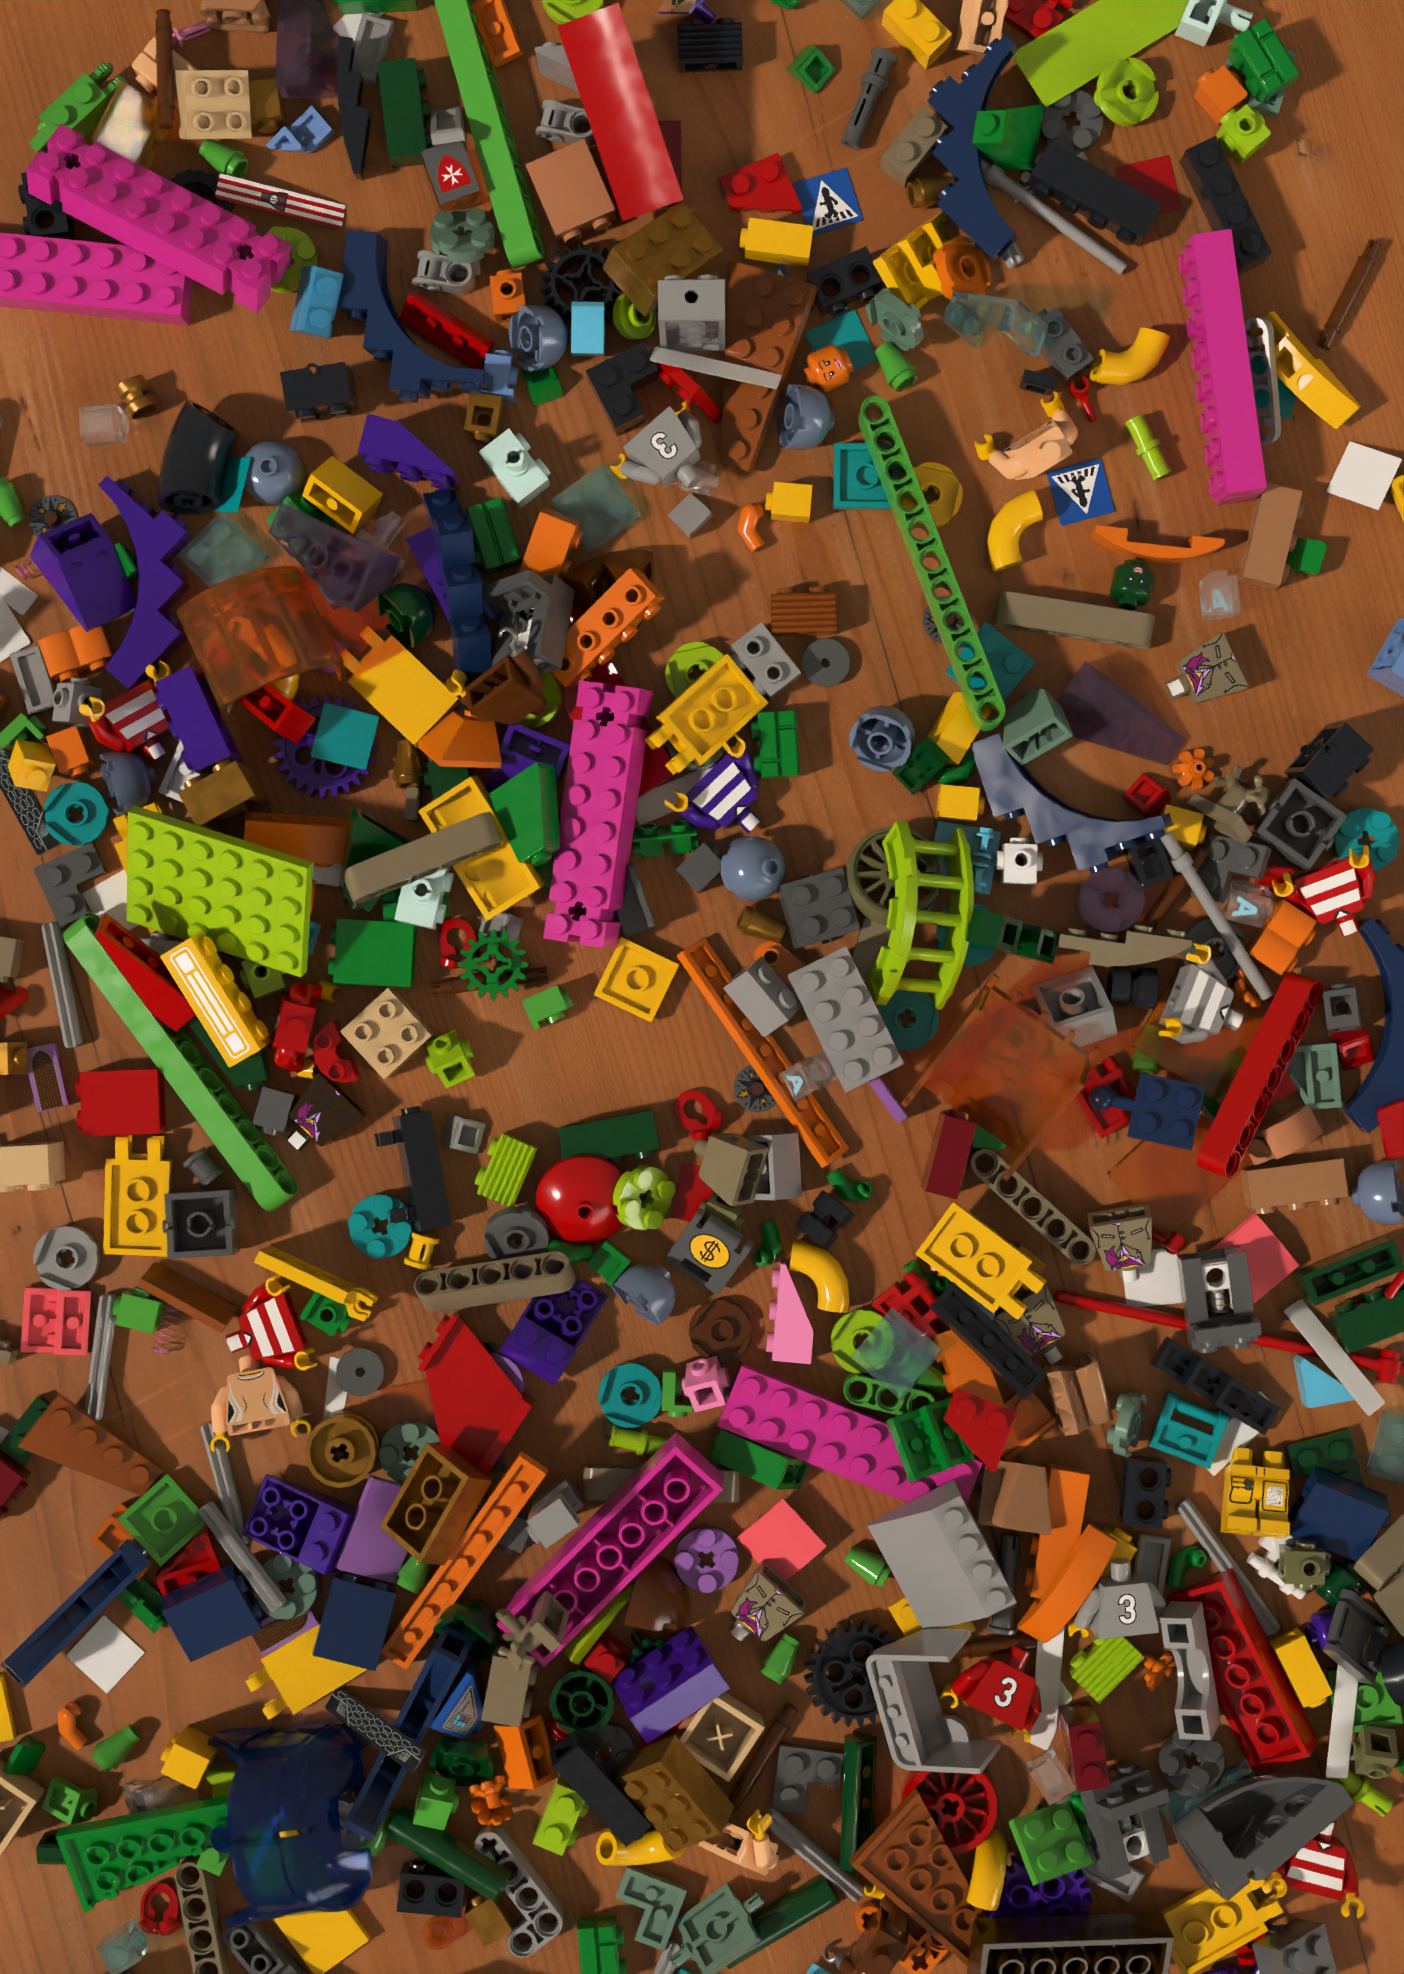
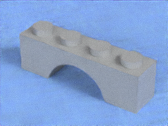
M565 1475L535 1497L526 1521L529 1525L526 1527V1530L536 1544L541 1542L545 1549L575 1529L580 1523V1518L576 1512L584 1507L585 1499L582 1498L581 1493L568 1475Z
M1170 1601L1160 1616L1164 1648H1169L1172 1651L1177 1667L1178 1692L1174 1710L1179 1739L1211 1741L1221 1724L1202 1602Z

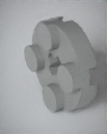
M73 1225L57 1227L44 1234L37 1242L33 1254L34 1265L37 1266L41 1280L49 1287L62 1291L79 1288L89 1282L98 1271L100 1265V1245L88 1231ZM69 1249L73 1252L72 1256L75 1257V1261L64 1266L62 1265L63 1259L59 1257L60 1252L65 1253Z

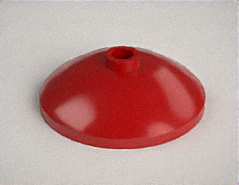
M574 1155L562 1159L544 1173L536 1190L537 1213L545 1220L549 1232L563 1241L573 1244H594L606 1240L616 1234L624 1225L617 1217L619 1215L617 1206L613 1205L615 1186L624 1173L611 1161L595 1155ZM582 1207H588L590 1209L586 1213L579 1211V1209Z

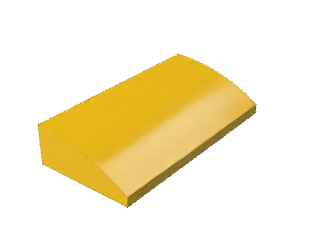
M478 775L464 780L418 810L431 833L478 814L491 812L503 844L453 866L486 921H489L538 891L546 884L533 864L518 862L487 797L489 793Z

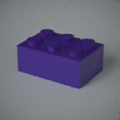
M189 666L155 682L159 690L155 692L156 700L163 711L167 709L172 721L168 722L169 729L175 740L180 739L185 751L181 752V755L189 770L194 769L196 773L207 777L214 773L212 770L214 766L225 760L230 759L231 763L234 761L243 762L203 673Z
M693 1626L678 1633L674 1638L623 1670L612 1680V1684L629 1719L647 1743L730 1689L711 1652Z

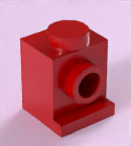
M605 1630L595 1642L591 1651L586 1654L584 1665L603 1677L610 1684L625 1665L626 1656L631 1649Z

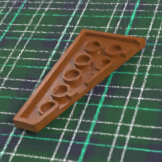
M729 260L725 362L782 375L777 389L724 378L720 463L752 474L818 288L810 283Z
M914 1788L852 1855L849 1861L857 1871L968 1966L973 1920L975 1918L987 1917L981 1908L975 1907L966 1901L970 1886L917 1789Z

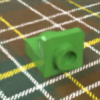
M21 713L0 733V747L11 752L14 749L16 740L29 741L30 737L28 735L31 732L40 741L47 743V735L44 732L48 728L37 716L33 715L30 718Z
M663 1368L662 1411H668V1416L687 1417V1412H694L691 1401L675 1400V1396L682 1397V1377H676V1368Z
M55 1777L51 1779L42 1809L69 1825L89 1821L97 1809L100 1790L96 1788L83 1790L62 1777Z

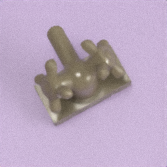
M1235 766L1233 773H1229L1224 777L1216 776L1213 779L1215 785L1224 786L1222 797L1217 803L1194 794L1187 804L1191 811L1204 814L1202 824L1245 844L1252 836V833L1244 820L1256 822L1258 819L1250 802H1256L1258 814L1264 815L1266 813L1265 803L1271 792L1263 786V779L1260 775H1255L1254 777L1255 789L1248 790L1247 787L1250 786V781L1248 779H1240L1239 776L1242 773V768Z
M548 1590L538 1597L532 1619L527 1623L525 1616L521 1615L517 1619L509 1610L499 1609L495 1616L512 1632L504 1633L502 1638L505 1641L513 1640L510 1649L503 1646L499 1647V1655L507 1656L509 1662L514 1664L516 1671L522 1669L523 1662L533 1665L536 1661L535 1658L526 1655V1653L535 1650L541 1644L551 1653L557 1649L562 1643L569 1612Z

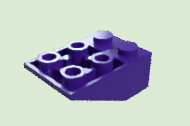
M367 414L358 453L364 463L369 465L370 471L387 475L388 471L400 473V478L406 481L418 483L419 479L431 481V486L437 489L450 491V487L459 489L460 483L454 471L400 422Z
M92 513L38 535L30 558L86 632L135 610L137 600L111 538Z
M519 724L509 725L500 746L501 768L492 769L486 790L488 793H491L535 762L553 764L557 789L568 763L570 745Z
M576 1277L575 1284L566 1292L532 1297L499 1353L555 1385L608 1296Z
M266 1474L242 1535L326 1575L339 1571L334 1564L356 1508L337 1498Z

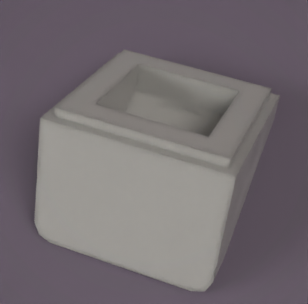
M689 493L667 516L690 539L713 517V513L695 496Z
M504 912L489 921H486L483 916L479 932H482L486 938L490 937L492 929L496 930L497 937L501 938L504 932L509 933L508 942L511 943L513 940L518 939L523 919Z
M450 1113L444 1128L441 1144L452 1149L478 1155L486 1124Z

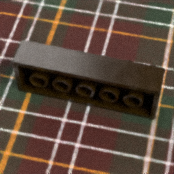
M1162 1912L975 1918L973 1920L967 1974H1169L1174 1936Z

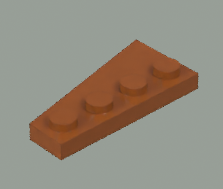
M58 1393L17 1446L140 1496L145 1494L163 1471V1467L60 1393Z

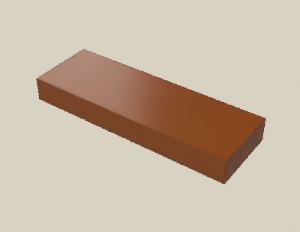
M156 1262L150 1266L138 1283L139 1288L220 1333L225 1330L238 1310L236 1306Z

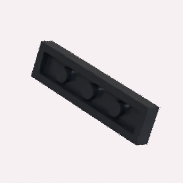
M953 1282L929 1306L1021 1399L1026 1398L1047 1375Z

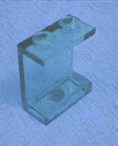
M953 291L943 320L947 326L976 348L980 346L987 324L999 325L998 331L1026 355L1036 357L1039 356L1049 327L1020 300Z

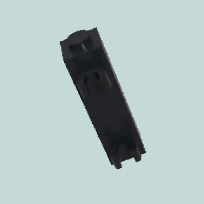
M420 1106L401 1109V1116L392 1117L394 1130L374 1134L376 1147L397 1143L409 1205L388 1210L390 1223L412 1220L413 1231H425L452 1225L431 1110L421 1112Z
M576 1731L572 1732L550 1750L553 1768L626 1847L634 1840L641 1839L651 1827V1822L615 1781L617 1776Z

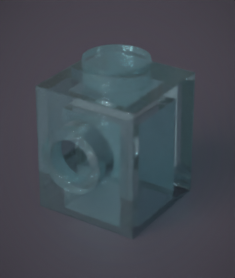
M131 1920L105 1935L96 1950L110 1974H119L140 1962L149 1946L142 1931Z

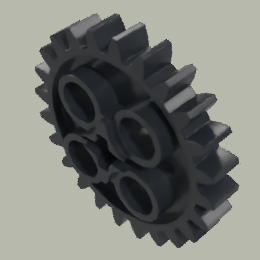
M850 1619L848 1629H844L838 1622L836 1623V1633L833 1634L827 1628L825 1629L827 1636L825 1641L815 1638L819 1646L818 1650L808 1649L809 1655L814 1660L804 1662V1666L812 1672L803 1675L805 1682L813 1684L808 1686L806 1691L808 1695H816L812 1699V1703L815 1707L822 1705L820 1712L824 1717L832 1712L831 1719L834 1723H837L843 1717L846 1727L851 1725L853 1719H856L859 1727H863L864 1718L868 1717L872 1724H876L875 1714L878 1713V1708L866 1670V1660L874 1650L896 1641H890L892 1635L888 1630L880 1634L881 1628L876 1623L869 1630L866 1620H862L859 1628H856L855 1623ZM860 1644L867 1645V1651L863 1656H853V1650L856 1646ZM834 1663L841 1664L840 1672L837 1675H826L830 1665ZM855 1668H857V1670L861 1674L857 1678H855L851 1673V1671ZM834 1686H839L836 1691L832 1690ZM858 1690L859 1695L856 1700L852 1702L845 1701V1695L848 1691Z

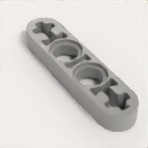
M1257 316L1247 319L1244 324L1254 397L1256 391L1260 388L1265 389L1270 397L1265 407L1259 406L1255 401L1257 413L1270 410V415L1257 417L1259 427L1265 425V427L1271 428V433L1267 434L1266 437L1263 433H1260L1261 446L1274 443L1281 434V417L1274 329L1269 319ZM1256 326L1263 329V334L1259 335L1258 338L1255 335H1251V329ZM1265 345V350L1251 351V347ZM1257 355L1264 357L1267 363V368L1262 374L1256 373L1252 367V361Z

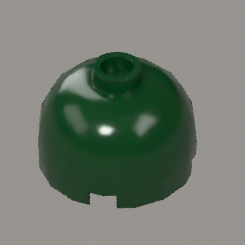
M400 582L387 587L375 595V603L380 617L386 613L391 623L387 624L386 628L405 648L410 646L413 648L431 635L436 623V612L434 609L436 601L428 590L423 591L414 584Z
M456 1600L437 1619L433 1628V1632H437L435 1640L437 1641L443 1627L447 1625L474 1639L467 1653L469 1656H475L474 1662L488 1660L493 1655L499 1639L500 1628L496 1625L498 1618L482 1600Z
M580 1667L569 1670L558 1679L552 1688L549 1705L552 1715L556 1719L555 1722L561 1729L569 1734L576 1731L579 1736H587L607 1725L613 1714L615 1698L611 1684H608L603 1677L591 1669Z

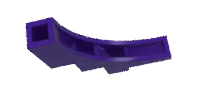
M106 476L98 485L115 503L128 526L136 549L139 585L138 600L131 626L120 648L105 668L126 688L131 690L150 678L145 672L149 664L153 665L157 670L160 667L159 661L165 662L187 638L181 631L184 625L170 612L165 616L168 610L190 588L183 581L187 575L173 562L169 566L167 565L193 537L186 531L189 525L177 513L170 517L162 510L154 519L157 512L144 500L139 504L130 497L134 491L120 478L114 482Z

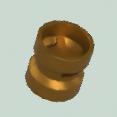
M143 375L132 376L115 388L119 398L126 402V411L132 420L145 417L159 407L156 397L149 393L147 389L148 383Z

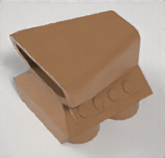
M201 0V14L207 17V26L218 31L264 34L269 31V27L273 23L265 4L267 0Z
M1086 1352L1069 1366L1058 1363L1041 1366V1369L1047 1374L1043 1379L1050 1396L1058 1427L1065 1436L1080 1434L1089 1427L1113 1420L1097 1358L1092 1353Z
M999 1461L997 1469L993 1473L983 1464L978 1474V1481L982 1486L981 1496L975 1500L973 1506L974 1515L978 1519L977 1524L1051 1535L1052 1526L1046 1468Z

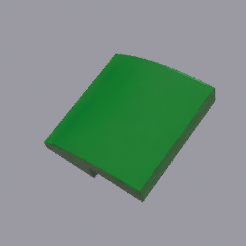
M951 1397L886 1421L909 1483L975 1459L973 1452L965 1445L962 1438L943 1420Z

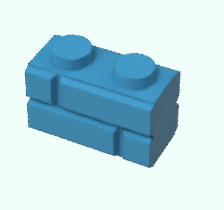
M303 266L290 331L318 339H330L333 328L331 321H334L344 274L318 266Z

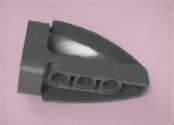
M1298 1773L1267 1774L1244 1779L1211 1794L1176 1821L1172 1828L1181 1848L1201 1879L1212 1891L1226 1901H1229L1250 1883L1246 1875L1247 1873L1255 1881L1268 1877L1350 1808L1354 1801L1342 1785L1329 1778Z

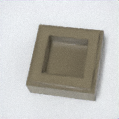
M407 787L405 820L409 822L421 821V815L418 810L422 808L423 792L419 788Z

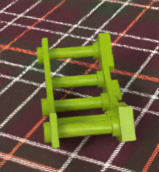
M896 821L882 842L888 864L889 880H895V898L889 899L886 925L888 929H891L888 945L881 946L876 962L866 981L875 1005H887L893 993L897 990L930 993L936 1010H942L949 997L954 993L969 944L966 941L974 907L971 847L967 842L963 828H957L947 843L915 840L911 835L908 822ZM915 853L945 856L949 876L920 873L917 869ZM918 887L950 889V913L918 910ZM920 923L948 926L943 950L912 947L915 925ZM910 960L939 962L930 980L901 977L906 963Z

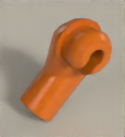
M756 502L746 504L741 509L737 525L739 534L752 553L765 545L756 530L758 520L763 516L764 511L762 506Z
M70 1701L58 1711V1730L71 1746L78 1751L89 1739L76 1726V1718L81 1714L82 1710L77 1703Z

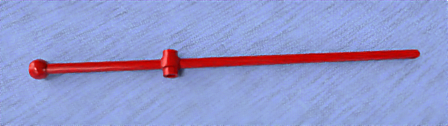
M1057 1291L1054 1294V1299L1059 1303L1186 1330L1185 1316L1066 1291ZM1262 1333V1335L1258 1336V1341L1250 1342V1344L1321 1359L1309 1343ZM1381 1349L1380 1358L1353 1352L1347 1353L1345 1351L1357 1367L1377 1371L1376 1381L1396 1385L1397 1376L1404 1377V1363L1400 1362L1401 1352Z

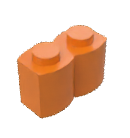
M104 624L88 632L79 625L70 630L55 633L38 640L50 677L55 681L60 680L61 683L70 682L71 678H79V673L91 669V672L105 670V666L114 656Z
M1279 900L1266 918L1263 926L1250 942L1246 952L1250 958L1276 975H1282L1284 971L1289 973L1299 959L1296 953L1302 944L1307 946L1315 936L1317 930L1313 927L1317 921L1286 900Z

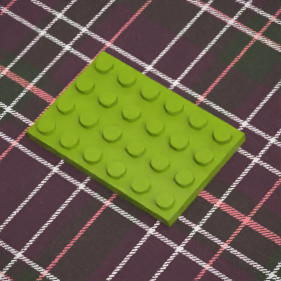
M133 806L128 811L127 921L184 940L203 931L206 936L212 939L218 951L298 977H302L307 972L313 875L312 861L138 806Z

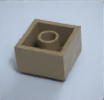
M498 1640L493 1654L481 1720L520 1727L522 1717L529 1718L534 1690L528 1688L529 1685L535 1686L540 1663L537 1660L533 1665L523 1662L522 1669L516 1671L514 1664L509 1662L507 1656H501L498 1653L500 1646L510 1649L511 1642Z

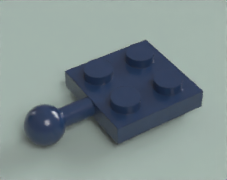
M1140 1073L1135 1099L1116 1095L1105 1085L1094 1087L1090 1091L1088 1099L1090 1105L1098 1111H1105L1111 1107L1132 1111L1127 1137L1192 1151L1205 1086Z

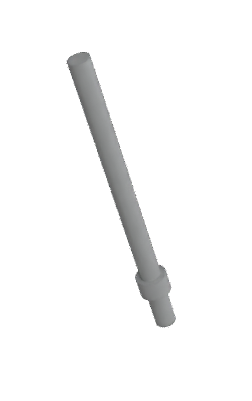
M981 157L982 173L985 176L984 180L993 187L997 185L1121 275L1128 265L1126 262L1006 176L1003 168L996 163L991 165Z
M1171 831L1166 832V835L1161 836L1160 840L1172 857L1170 862L1177 872L1181 871L1261 1000L1269 998L1273 995L1272 991L1192 866L1194 861L1187 851L1182 850Z

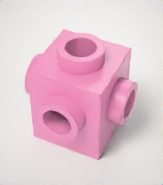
M717 1356L706 1359L701 1358L686 1363V1374L681 1382L686 1397H689L694 1411L698 1412L726 1405V1387L730 1386V1377L727 1368H721Z

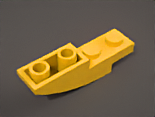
M1274 311L1269 312L1265 318L1270 320L1274 329L1277 377L1312 411L1333 428L1338 429L1361 405L1320 358L1315 359L1280 317ZM1257 326L1251 330V335H1255L1257 338L1263 334V329L1257 328ZM1265 345L1257 346V348L1265 350Z

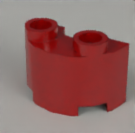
M339 1020L331 1021L322 1027L314 1038L313 1054L316 1065L322 1074L331 1081L347 1083L362 1080L355 1060L347 1059L341 1053V1047L347 1040L340 1032L342 1028Z

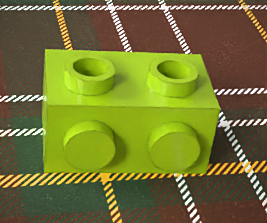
M558 1774L535 1830L532 1844L563 1856L566 1846L573 1847L579 1832L575 1824L579 1816L585 1817L589 1806L560 1774Z

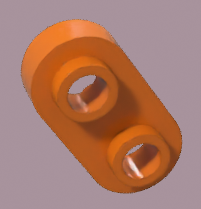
M767 941L759 945L754 954V961L761 956L764 958L767 951L775 952L777 956L776 961L768 964L775 970L789 990L795 993L787 975L806 965L777 942Z

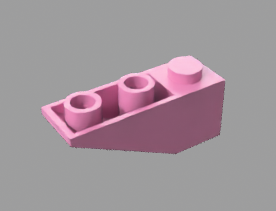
M780 1261L779 1269L773 1268L772 1287L778 1289L777 1300H770L769 1320H775L774 1333L767 1332L766 1352H772V1361L811 1364L814 1331L785 1261Z

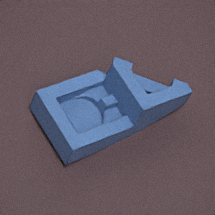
M311 105L290 127L284 126L266 146L271 150L314 153L336 130L319 110Z

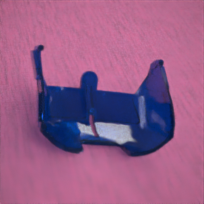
M330 1722L298 1723L273 1729V1726L226 1729L212 1734V1738L208 1740V1745L222 1750L238 1764V1767L230 1785L227 1803V1825L213 1828L210 1840L216 1851L230 1853L237 1885L240 1892L250 1903L248 1907L239 1909L225 1918L224 1923L230 1924V1928L286 1916L341 1912L359 1905L371 1881L372 1856L369 1848L345 1851L342 1847L338 1797L341 1793L359 1787L364 1783L360 1754L342 1724ZM312 1826L314 1830L311 1833L290 1837H280L279 1832Z

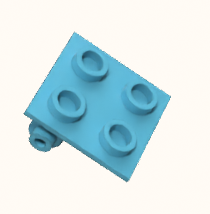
M938 821L934 842L947 843L957 828H963L967 842L971 847L970 856L974 893L990 895L996 851H998L1001 832L993 831L990 828H976ZM940 856L943 875L949 876L945 856Z

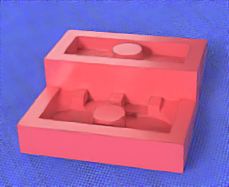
M1255 1212L1210 1249L1216 1250L1241 1246L1246 1251L1253 1304L1299 1267V1264Z
M24 1286L20 1351L54 1353V1355H87L91 1291L80 1289L62 1291L51 1287Z
M783 1496L761 1517L758 1516L735 1537L758 1564L764 1560L785 1580H788L827 1547L823 1539Z

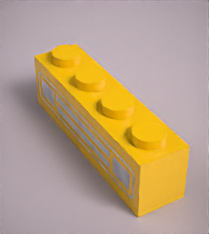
M201 931L162 954L160 958L230 1068L264 1048L271 1040L268 1037L267 1027L253 1013L249 998L243 992H240L235 984L231 969L223 964L217 955V948L214 942Z

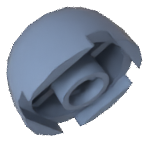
M530 304L517 307L516 309L521 310V312L511 316L509 338L512 351L518 350L521 358L516 360L518 365L525 371H537L552 367L563 357L569 340L567 326L561 316L554 309L546 305Z
M789 384L780 401V405L785 406L784 418L778 416L777 419L780 444L786 447V449L793 450L814 448L823 441L828 430H832L835 420L834 412L830 410L828 400L818 389L807 385Z
M276 440L262 441L252 446L244 455L245 458H251L244 487L250 496L264 505L270 507L279 506L288 495L300 492L303 485H305L306 466L298 452L288 444Z
M880 705L867 709L857 718L849 733V746L858 755L857 760L862 765L875 771L888 772L894 767L904 765L915 744V730L911 720L903 711L893 706Z
M125 750L100 754V759L107 762L100 764L108 798L109 800L116 798L118 804L117 807H113L117 816L128 814V811L133 806L142 808L151 796V785L156 784L152 765L145 766L139 755Z
M741 837L729 844L731 847L727 855H723L721 859V877L727 890L733 891L738 896L736 898L749 901L761 900L773 895L779 886L783 884L786 875V862L780 849L773 842L763 837Z
M1395 1159L1371 1163L1360 1173L1358 1186L1352 1187L1354 1206H1361L1364 1216L1370 1221L1382 1225L1404 1224L1402 1217L1404 1216V1194L1402 1181H1399L1398 1178L1395 1179L1394 1172H1400Z
M647 1264L631 1265L621 1273L611 1286L615 1294L625 1304L629 1301L637 1308L635 1310L637 1314L655 1325L662 1324L674 1307L676 1293L674 1286L669 1281L671 1274L659 1264H656L654 1268Z

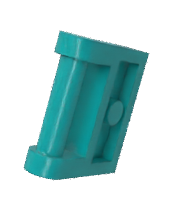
M1167 1391L1148 1445L1210 1469L1227 1426L1229 1414L1220 1410L1218 1412L1211 1411L1178 1398V1394ZM1173 1410L1212 1424L1210 1434L1170 1419Z

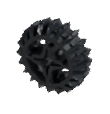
M579 241L577 243L578 250L572 251L569 244L565 245L566 255L563 256L559 251H555L554 257L557 263L548 260L546 268L550 272L541 273V279L546 283L540 286V291L543 294H547L543 298V304L546 306L552 305L551 308L560 314L564 323L571 319V306L563 302L557 293V286L565 288V291L572 293L574 301L588 302L591 299H602V297H605L602 301L604 302L605 319L612 321L613 315L610 309L613 310L615 300L624 293L606 272L605 274L610 281V287L603 285L602 281H598L593 277L594 265L603 270L602 267L607 260L608 249L603 247L596 253V244L592 242L589 245V249L584 250L583 242ZM582 264L578 272L562 275L570 267ZM587 275L589 287L584 288L580 297L578 286L583 284Z

